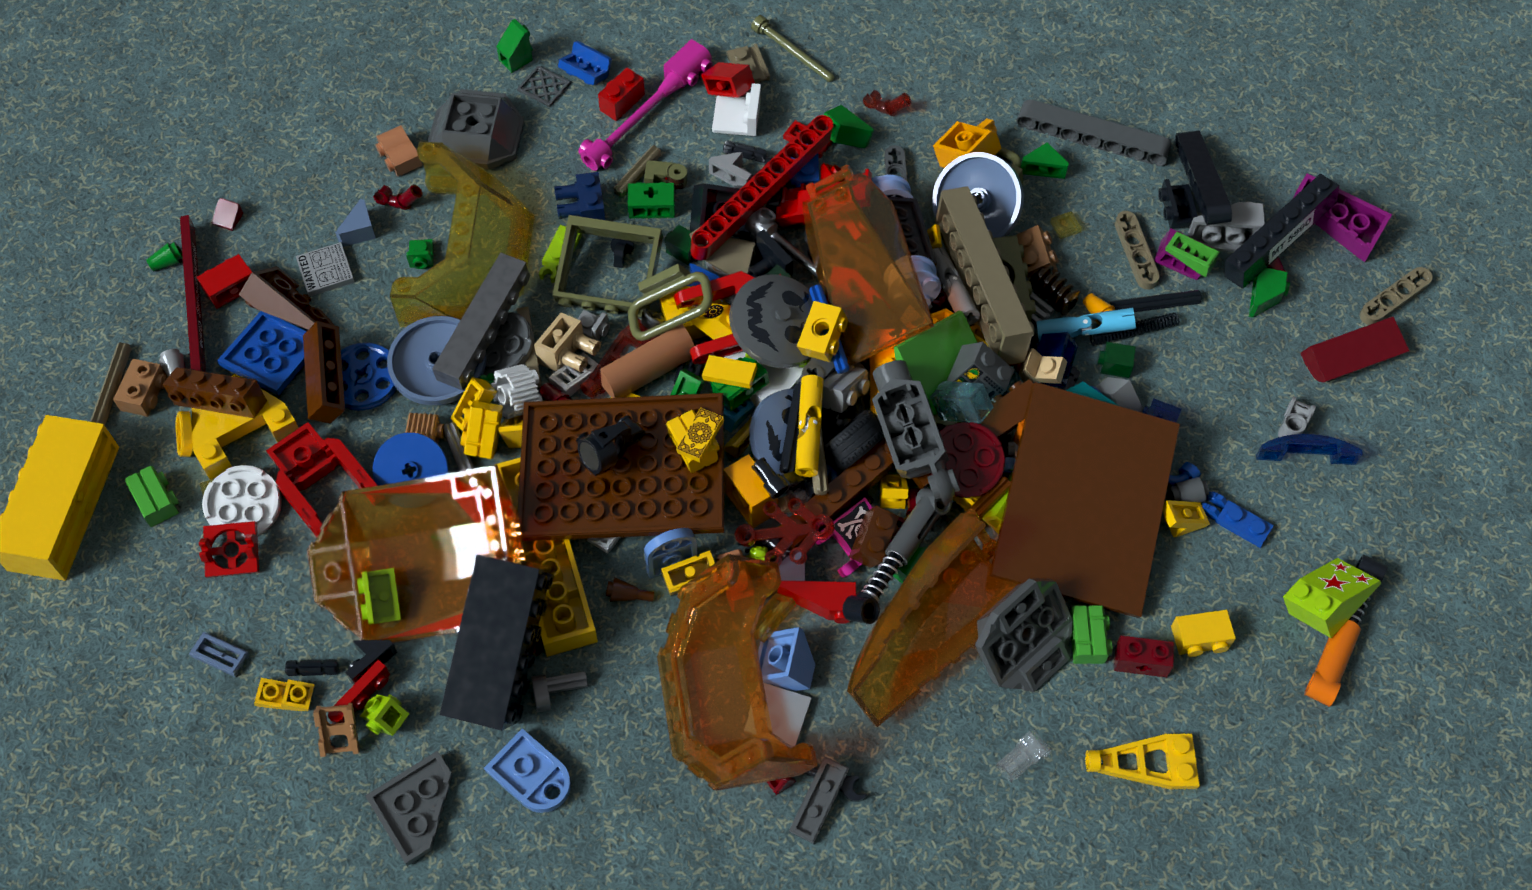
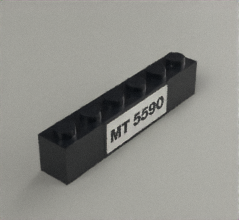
M1320 173L1225 260L1224 277L1244 289L1337 203L1339 185Z

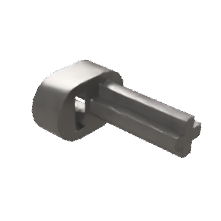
M585 671L546 678L545 674L531 676L537 712L551 710L550 693L588 687Z

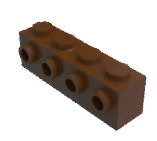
M316 321L303 335L308 419L331 424L345 411L339 326Z
M176 367L163 383L168 397L177 406L255 418L267 402L258 382L253 379Z

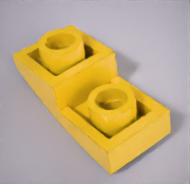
M261 678L254 706L308 711L315 684L290 679L287 682Z

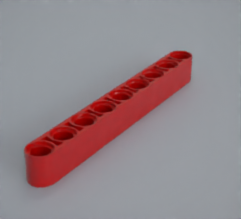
M826 115L815 117L694 232L690 250L693 258L701 261L708 259L747 222L748 218L755 211L759 210L828 144L833 129V121L830 117Z

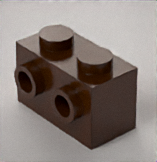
M879 506L868 510L864 515L849 558L870 568L882 563L883 558L887 557L885 550L889 546L890 540L897 534L898 525L896 524L899 516Z

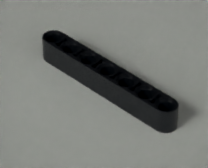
M1196 130L1176 133L1177 152L1205 224L1212 225L1231 222V204L1201 132Z

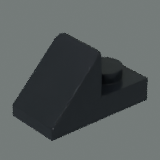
M354 640L353 643L363 657L353 661L345 673L354 685L377 660L385 664L398 652L390 640Z

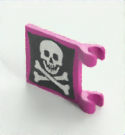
M863 498L813 536L814 541L820 545L833 535L849 556L864 515L873 507L866 498ZM851 559L838 569V573L844 578L862 564Z

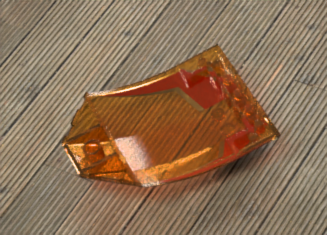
M497 465L342 491L334 511L328 514L320 527L321 532L316 541L311 542L307 549L314 602L321 608H326L334 615V620L346 630H351L359 637V640H390L391 642L459 632L476 554L492 552L525 560L518 514ZM394 568L401 620L369 625L368 620L362 619L361 604H366L364 593L359 594L357 578H362L361 572Z

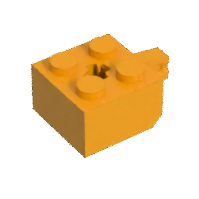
M986 118L977 126L957 121L933 145L940 167L945 168L956 158L969 153L983 152L996 155L1000 151L1001 145L994 120Z

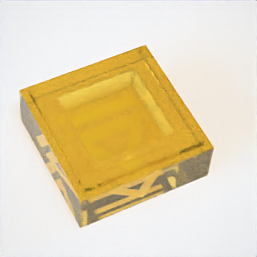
M1072 211L1053 217L1050 220L1060 239L1080 233L1082 230Z

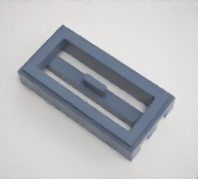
M206 632L202 633L189 653L191 657L234 677L238 675V670L243 667L245 659H248L250 656L247 651ZM205 640L239 655L238 659L204 645ZM201 649L211 655H214L224 661L233 664V666L229 667L219 661H216L204 654L199 653L198 651Z

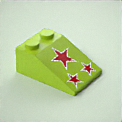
M1336 558L1300 578L1283 596V599L1291 616L1332 638L1379 587L1381 581Z

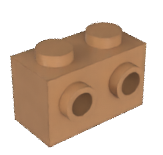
M132 359L113 400L120 411L148 417L151 409H154L157 405V396L160 390L164 388L163 383L166 381L167 375L160 364Z

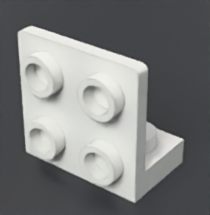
M752 83L751 92H747L746 97L717 96L712 132L756 136L761 102V84Z

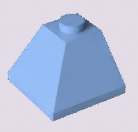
M797 627L762 634L751 679L752 683L760 685L763 682L789 691L810 689L815 662L803 629Z

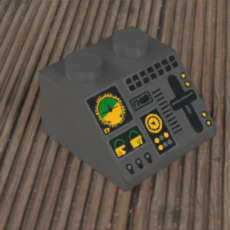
M984 342L962 345L945 387L971 410L975 411L978 408L984 410L989 406L988 402L1006 391L1014 369Z

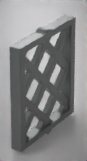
M538 65L517 88V91L550 107L569 86L570 81ZM536 72H539L540 77L532 78ZM550 78H552V82H553V83H551V84H545V83H544V80H545V79H550ZM555 78L558 79V80H560V81H562V82H556V83H555ZM541 80L542 85L534 86V81ZM526 83H531V87L523 88ZM564 85L560 91H557L556 86ZM554 87V92L547 93L546 88ZM543 88L544 93L536 95L535 90ZM555 95L551 101H548V96Z

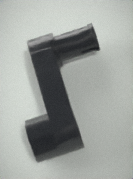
M760 458L751 467L763 481V487L772 499L781 498L802 490L806 492L810 499L816 495L813 489L812 477L799 476L795 471L783 475L776 474L765 458Z

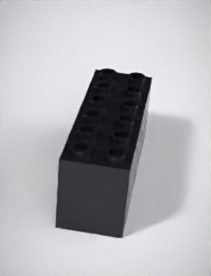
M492 552L476 554L439 715L501 731L516 724V721H520L524 706L520 705L522 696L526 695L530 680L526 678L528 670L533 667L536 654L533 653L535 642L539 641L542 627L539 626L540 617L545 615L548 601L545 600L547 589L550 590L554 575L551 574L552 567Z

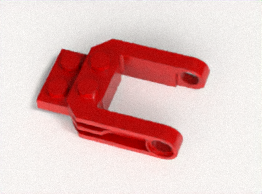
M740 271L711 280L713 301L737 294L744 284L755 277ZM701 284L683 289L674 295L678 310L702 303L703 293ZM733 334L696 345L690 349L694 364H705L709 355L724 358L743 352Z
M309 422L266 450L269 457L280 469L277 474L276 484L281 494L321 543H324L333 535L331 531L329 532L325 528L316 511L299 491L310 487L333 471L337 465H340L362 492L380 490L378 485L340 439L326 438L323 440ZM364 494L374 506L386 499L384 494Z

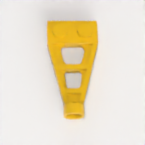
M1163 734L1104 750L1086 751L1087 772H1098L1167 789H1198L1200 786L1192 734ZM1156 750L1164 751L1168 771L1166 773L1150 771L1145 766L1144 755ZM1130 753L1136 754L1138 769L1120 768L1118 756Z

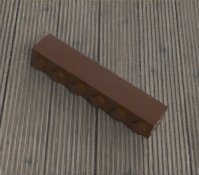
M1030 379L1024 383L1021 380L1009 388L1010 392L1003 397L999 394L988 402L990 406L984 410L978 408L968 416L969 420L966 422L981 424L990 429L998 439L1002 438L1017 428L1018 423L1025 419L1033 382ZM931 474L912 479L921 490L930 486L927 477L931 476Z
M885 437L828 484L829 491L826 495H815L778 526L779 536L793 551L801 544L804 546L813 536L823 530L895 468Z

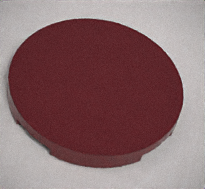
M975 422L956 423L940 431L949 457V461L945 464L947 470L953 469L960 491L955 492L954 496L974 498L990 491L1000 480L1005 467L1004 452L998 437L987 427Z

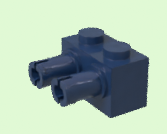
M599 172L576 174L577 182H574L575 184L554 186L556 201L577 198V202L557 204L559 219L568 218L569 215L605 220Z

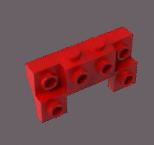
M865 169V173L857 175L847 173L846 186L842 182H837L807 189L804 183H801V187L789 190L787 187H783L781 203L776 207V220L781 226L803 222L807 227L850 218V212L868 208V194L872 193V173L869 169Z

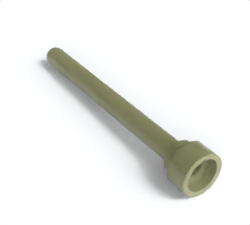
M758 15L753 20L751 29L757 34H766L826 81L832 82L834 80V75L772 29L769 20L764 16Z

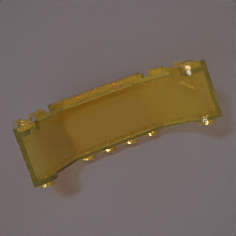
M419 142L417 155L425 168V184L428 191L436 194H456L446 257L419 277H400L393 282L390 299L400 327H407L420 319L432 316H449L461 320L500 253L525 261L528 268L535 215L494 175L447 145L439 142ZM525 286L521 288L519 296L524 293Z

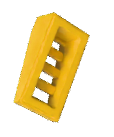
M471 377L450 419L462 431H467L468 422H464L462 417L465 414L466 407H470L473 401L487 402L489 404L495 397L497 390L486 380Z

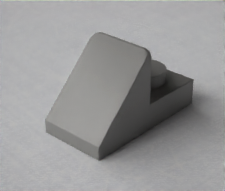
M742 152L714 156L709 159V173L732 186H744L752 178V174L746 169L741 168L743 165Z

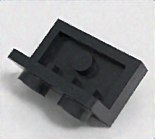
M1164 179L1162 188H1159L1158 192L1159 200L1164 204V219L1168 220L1171 229L1190 227L1193 218L1198 215L1189 184L1171 186L1170 180Z

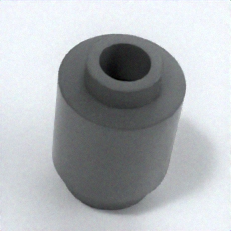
M1199 477L1175 483L1174 486L1169 487L1172 501L1204 502L1206 501V496L1209 495L1206 481H1201Z

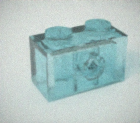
M943 381L930 396L940 420L982 423L994 408L983 383Z

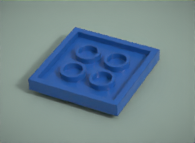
M260 311L217 360L218 364L242 378L256 380L260 387L279 396L305 365L303 335L307 331Z

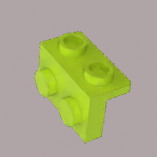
M394 568L361 572L362 578H357L359 594L364 593L366 604H361L362 619L368 620L369 625L401 620Z

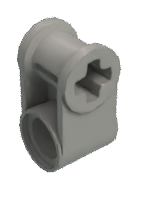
M1293 396L1278 430L1280 440L1286 444L1297 443L1310 422L1316 406H1309L1297 401V397Z

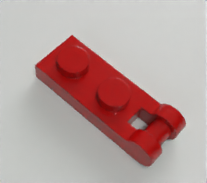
M377 660L334 706L353 703L354 712L357 709H363L375 690H380L387 684L388 677L390 676L387 667ZM342 711L328 712V718L332 724L345 722Z

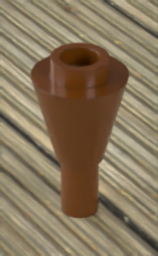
M614 577L613 582L608 581L605 596L610 597V602L633 601L636 599L653 602L654 592L638 589V587Z

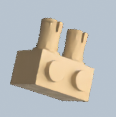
M560 313L534 344L538 364L554 371L566 365L579 372H583V368H586L588 364V359L574 352L577 349H581L595 356L601 348V342L583 334L580 320Z

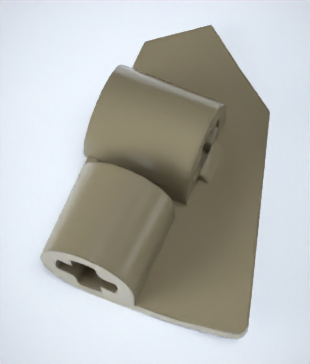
M697 228L696 230H694L692 233L689 234L691 240H692V235H693L694 232L697 231L699 228ZM731 236L704 261L727 275L740 271L748 274L756 242Z

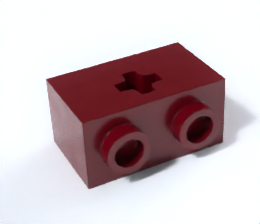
M1120 635L1115 646L1114 671L1167 678L1173 668L1174 642Z

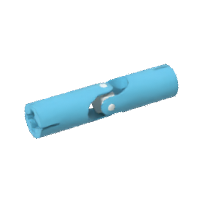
M1133 308L1087 314L1080 317H1062L1036 321L1039 342L1073 338L1080 334L1094 335L1136 329ZM1091 319L1098 320L1102 324L1096 329H1092Z

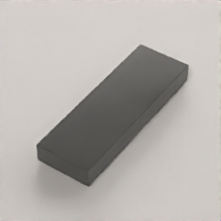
M824 756L789 829L790 833L815 844L850 770L849 767Z

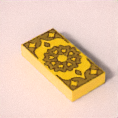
M700 407L676 449L677 453L700 463L724 422L723 416Z

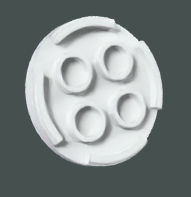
M248 465L234 466L226 469L225 472L208 484L202 500L203 513L210 525L255 521L257 522L258 535L268 530L279 516L282 505L281 493L273 478L264 470ZM236 531V540H244L245 535ZM227 532L221 534L227 538Z

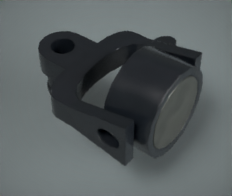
M626 415L615 425L593 430L589 435L588 432H584L576 440L581 461L596 477L602 471H606L614 466L617 460L625 454L627 447L643 438L645 430L639 423H635L629 415Z

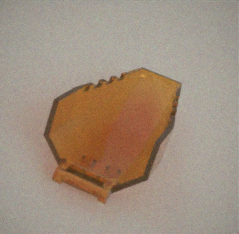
M971 509L961 513L925 550L880 614L860 651L850 677L847 692L876 727L880 726L901 709L908 700L917 696L921 692L920 688L931 679H938L941 676L940 672L951 663L956 664L960 661V656L970 647L976 648L975 643L978 640L977 620L1018 585L989 576L992 566L989 560L994 556L997 542L995 539L990 538L984 529L986 524L979 520V515L975 510ZM976 536L983 544L982 550L974 540Z

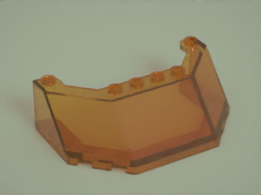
M732 554L726 555L680 587L677 598L681 600L677 612L671 614L665 631L669 636L665 647H660L657 655L672 757L677 761L685 763L689 771L698 778L706 780L708 786L717 791L799 776L818 766L815 750L811 744L800 743L791 747L772 732L754 632L766 598L775 593L781 584L779 565L775 562Z

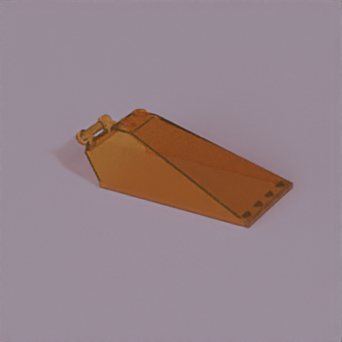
M846 164L841 167L842 170L816 183L811 182L807 184L806 189L810 199L802 203L808 246L819 284L824 290L828 305L842 308L848 319L846 330L841 332L840 340L850 367L934 327V323L894 204L868 176L862 173L854 176L850 166ZM843 179H846L845 181H843V182H841V183H839V184H837V185H835V186H833V187H831V188H829V189H827V190H825V191H823V192H821V193L818 194L819 191H821V190H823V189H825V188H827V187H829V186H831V185H833V184H835V183H837V182H839V181H841V180H843Z

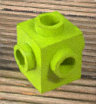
M377 694L366 703L361 717L368 722L365 726L373 733L379 735L381 732L393 736L409 713L401 707L402 703L394 696L389 694L386 697Z

